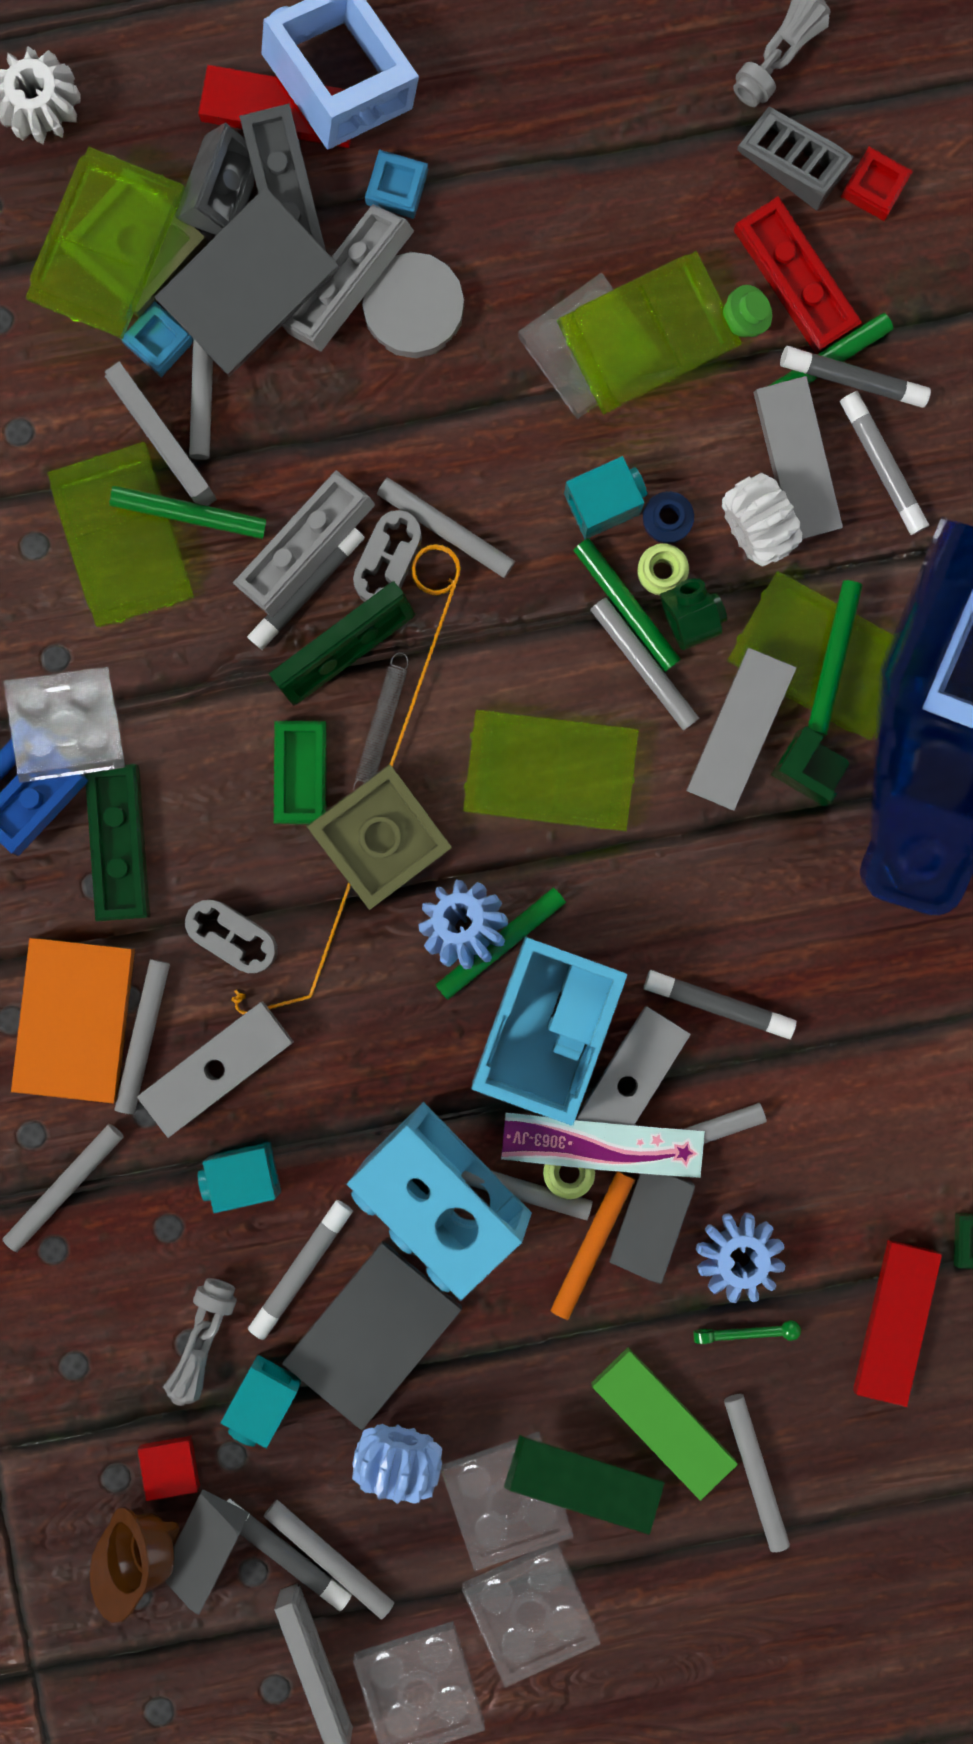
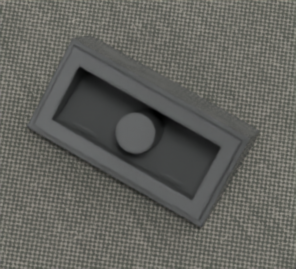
M227 123L222 124L205 135L175 217L183 223L215 235L247 205L255 184L245 138Z
M639 1173L609 1262L647 1280L662 1284L694 1192L695 1185L693 1182L679 1176Z
M203 1489L174 1546L173 1572L165 1581L186 1606L198 1615L212 1591L249 1512Z

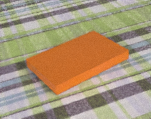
M29 938L11 1092L116 1103L120 1083L135 949Z

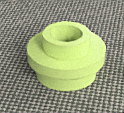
M664 543L653 545L642 554L637 567L638 578L647 591L660 595L675 588L682 581L687 580L689 574L688 560L684 553L676 546ZM660 562L668 564L671 567L672 575L667 579L658 578L653 571L655 564Z
M547 1164L544 1166L543 1175L545 1183L549 1190L560 1198H579L586 1194L594 1183L595 1169L578 1168V1179L573 1183H565L559 1176L561 1166Z

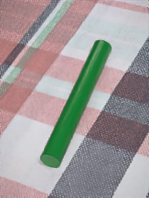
M881 313L817 355L844 362L893 331L892 321L887 314ZM792 370L768 386L807 376L808 384H810L819 377Z
M114 485L111 490L109 506L260 539H263L266 526V519Z
M587 538L575 547L574 553L662 669L666 672L680 662L681 658L590 538Z
M843 580L808 723V728L824 736L828 733L863 584L856 581Z
M554 887L551 888L498 932L503 936L505 942L503 946L488 945L486 949L492 956L490 962H484L476 954L474 955V963L471 969H464L459 964L437 982L435 986L449 1000L567 902Z

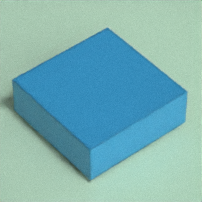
M379 150L365 195L366 205L372 206L374 204L389 212L414 219L427 178L428 164Z
M155 301L120 338L127 348L161 378L193 343V338Z

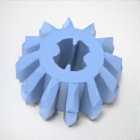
M456 879L453 886V894L450 895L442 887H436L435 893L440 901L437 905L432 903L422 904V910L430 919L418 924L419 931L424 936L429 937L424 945L426 950L432 955L440 953V961L447 967H450L459 959L460 965L464 969H471L474 963V955L476 954L484 962H490L492 956L486 948L489 944L494 946L504 945L505 939L496 930L508 925V918L505 914L497 912L502 905L496 894L486 896L487 889L479 882H476L468 891L465 883L462 880ZM468 916L472 921L471 926L467 930L461 926V933H459L455 929L456 923L460 919L466 923V917Z
M745 1212L741 1217L739 1227H737L731 1214H724L722 1222L726 1230L720 1233L715 1226L707 1225L705 1231L714 1240L713 1244L702 1242L696 1246L698 1254L709 1258L697 1266L698 1272L701 1276H712L708 1287L714 1294L726 1288L727 1299L732 1303H736L740 1298L742 1289H745L750 1301L757 1302L759 1300L757 1285L762 1283L770 1291L775 1290L777 1286L768 1275L769 1271L776 1273L785 1271V1264L781 1260L772 1257L784 1250V1244L780 1239H769L772 1235L773 1227L767 1221L755 1228L754 1216L751 1213ZM748 1247L746 1253L750 1258L749 1263L742 1267L739 1262H736V1268H733L735 1262L730 1256L731 1253L737 1248L745 1253V1249Z
M384 1424L376 1425L375 1428L363 1430L361 1439L357 1443L352 1467H354L352 1479L360 1485L361 1490L365 1493L376 1494L379 1500L391 1499L396 1504L400 1501H408L412 1504L419 1503L421 1499L432 1497L434 1488L438 1485L442 1467V1448L436 1442H433V1438L430 1435L419 1434L415 1428L406 1429L398 1424L395 1427H389Z

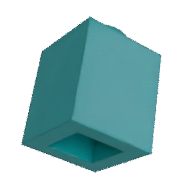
M621 456L566 481L564 496L586 540L639 516L644 506L643 497L647 496V489L638 469L634 467L629 470L624 457Z
M271 1142L210 1155L202 1162L204 1170L198 1171V1184L203 1201L211 1200L213 1213L272 1201L281 1193Z
M257 1354L220 1423L229 1428L228 1433L238 1442L254 1447L257 1443L267 1449L302 1380Z

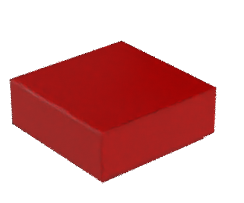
M869 146L841 197L880 220L885 221L913 171Z
M192 1435L140 1445L138 1456L146 1501L198 1492L200 1482Z

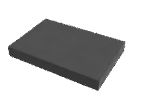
M265 187L155 298L230 377L339 270V266Z
M382 1241L287 1355L282 1364L362 1431L462 1310V1306L438 1288L429 1278L386 1242Z

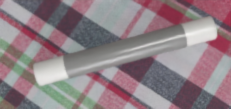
M855 391L840 400V403L910 535L912 536L929 526V523L859 392Z
M339 1200L334 1202L248 1327V1330L254 1336L261 1340L266 1339L353 1212L345 1203Z

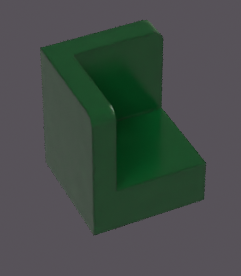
M805 726L795 733L771 776L818 804L825 806L831 804L837 796L834 790L848 768L849 761L820 744L824 736Z

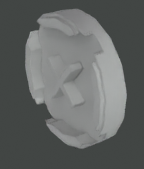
M409 252L396 255L363 297L362 305L368 330L379 343L385 346V349L397 356L420 358L436 354L446 346V343L452 339L454 334L456 335L462 325L464 297L460 281L447 264L432 255Z

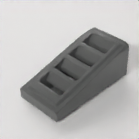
M770 106L737 148V151L816 211L847 173L854 159L851 154L837 144ZM770 128H772L779 134L769 147L765 149L758 144ZM788 140L794 146L786 157L782 159L776 153ZM804 152L810 158L800 169L793 165V163ZM820 164L825 170L817 179L810 174Z

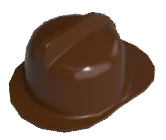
M127 1507L116 1509L109 1525L96 1544L91 1557L89 1572L94 1603L103 1618L111 1623L125 1621L132 1614L145 1593L164 1583L169 1578L174 1567L173 1547L180 1532L177 1522H163L160 1517L151 1513L135 1515Z

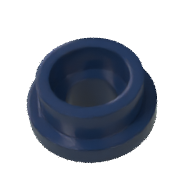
M671 491L658 493L645 506L642 517L643 525L648 535L654 540L665 544L676 543L685 538L693 526V507L679 493ZM666 508L673 509L678 515V521L670 525L665 524L660 519V512Z

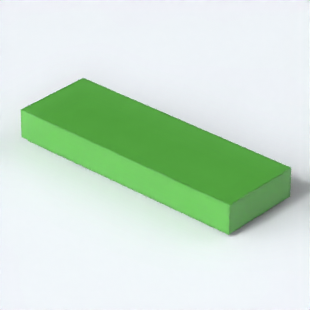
M629 1347L591 1382L592 1388L700 1501L738 1465L735 1458Z

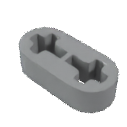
M402 510L390 511L377 522L353 577L356 592L364 602L375 595L369 593V584L364 577L366 574L375 576L382 562L389 564L385 571L386 581L391 583L394 580L401 589L422 541L420 525L409 512ZM400 524L407 525V534L412 540L410 543L401 541L392 556L387 553L391 540L390 536L385 532L388 528L397 530ZM379 587V588L377 589L376 593L379 592V591H380L381 589H383V588H380V587Z
M202 900L195 903L188 910L185 918V928L189 937L238 970L245 973H260L267 970L275 962L278 954L275 938L266 929L225 903L217 900ZM216 909L220 913L217 919L218 923L230 930L227 937L218 932H209L206 936L200 933L203 924L197 920L201 912L211 914ZM238 935L246 941H254L257 937H260L263 940L261 949L266 953L265 959L263 961L253 959L249 964L243 960L246 951L233 942Z

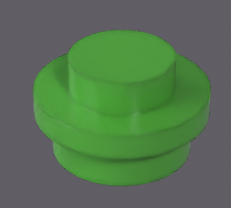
M741 285L728 296L723 308V317L725 324L733 334L739 337H756L767 331L770 327L772 309L767 297L758 288L751 285Z

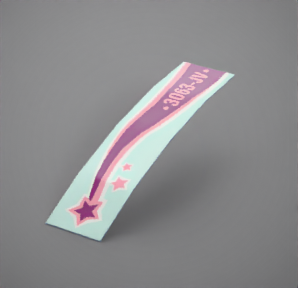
M506 1113L501 1159L596 1170L701 1178L705 1131L575 1120L573 1126L549 1117Z

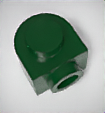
M698 578L687 579L679 583L675 588L660 594L671 632L683 651L722 635L721 624L728 621L725 607L717 593L710 595L707 592L703 580Z

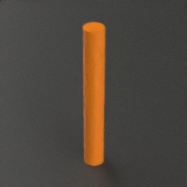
M616 1171L550 1311L555 1315L569 1320L636 1180L630 1175Z

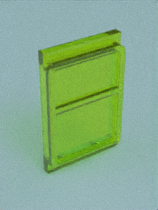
M88 146L86 154L78 160L30 275L31 285L25 298L29 302L67 316L73 321H79L123 339L185 191L184 185L168 179L162 174L153 173L118 159L114 155H108Z
M697 251L671 261L591 300L556 321L603 415L742 345L739 336L731 332L723 316L724 305Z
M145 442L100 456L96 455L91 459L47 472L51 483L50 488L85 599L97 628L116 622H124L125 619L166 606L171 607L175 603L195 597L170 519L109 506L113 485L162 496Z
M777 571L767 589L761 593V600L742 634L737 636V643L730 653L727 662L739 668L747 648H751L797 667L785 696L812 711L837 603ZM856 614L831 722L851 733H857L867 740H871L892 701L897 698L898 690L921 650Z
M476 710L474 728L470 734L472 744L467 782L464 784L466 793L463 812L626 832L631 790L635 782L633 773L639 729Z

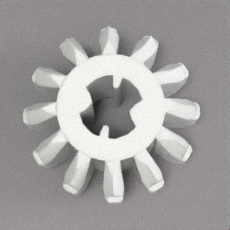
M27 46L24 59L19 61L15 56L7 53V62L10 67L8 70L0 69V122L6 127H11L15 136L22 141L32 133L37 142L44 144L46 133L53 130L54 134L63 138L62 121L77 123V113L73 106L81 103L80 92L77 86L73 85L75 77L71 69L65 63L59 64L56 55L52 54L49 50L39 58L35 50Z
M761 472L752 478L749 476L736 483L733 489L725 493V497L722 499V508L725 511V519L730 525L731 533L737 539L739 547L744 549L747 557L763 567L771 562L776 563L788 556L802 542L800 521L795 515L794 506L790 504L786 492L779 488L777 481Z

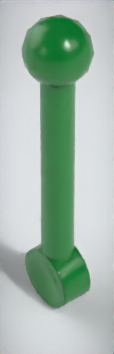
M788 1320L782 1326L727 1330L697 1329L693 1331L694 1343L709 1344L720 1340L783 1336L786 1340L794 1341L800 1336L801 1327L796 1321Z

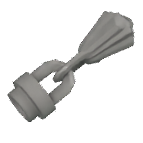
M825 0L791 1L782 25L766 46L763 55L765 61L761 66L753 62H746L736 74L737 82L733 89L742 102L748 106L756 107L759 103L768 101L776 90V84L770 75L773 70L781 69L788 65L807 41L829 26L830 8ZM784 39L791 46L783 57L780 58L782 51L776 48Z
M207 1278L204 1286L197 1287L193 1298V1303L198 1306L194 1329L189 1336L180 1362L163 1386L173 1404L184 1406L199 1400L201 1396L205 1366L213 1338L218 1332L223 1316L233 1313L237 1301L233 1296L235 1287L225 1281ZM206 1311L215 1313L212 1323L210 1321H203ZM198 1337L205 1340L201 1350L194 1349Z

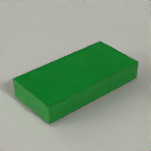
M274 721V824L309 825L327 811V722Z

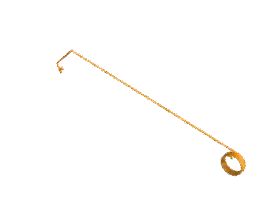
M434 544L422 548L416 554L412 563V577L419 589L431 595L444 594L449 590L450 594L390 762L392 767L460 576L461 567L459 559L450 548L443 545ZM437 549L448 553L456 564L455 579L449 578L448 581L451 584L447 588L441 590L428 589L421 584L416 576V563L419 557L429 550ZM349 883L309 995L267 1006L269 1009L312 997L351 885ZM236 989L234 992L237 996L232 997L231 1001L235 1003V1008L239 1013L245 1014L247 1011H242L239 1008V1003L246 998V995L239 993Z

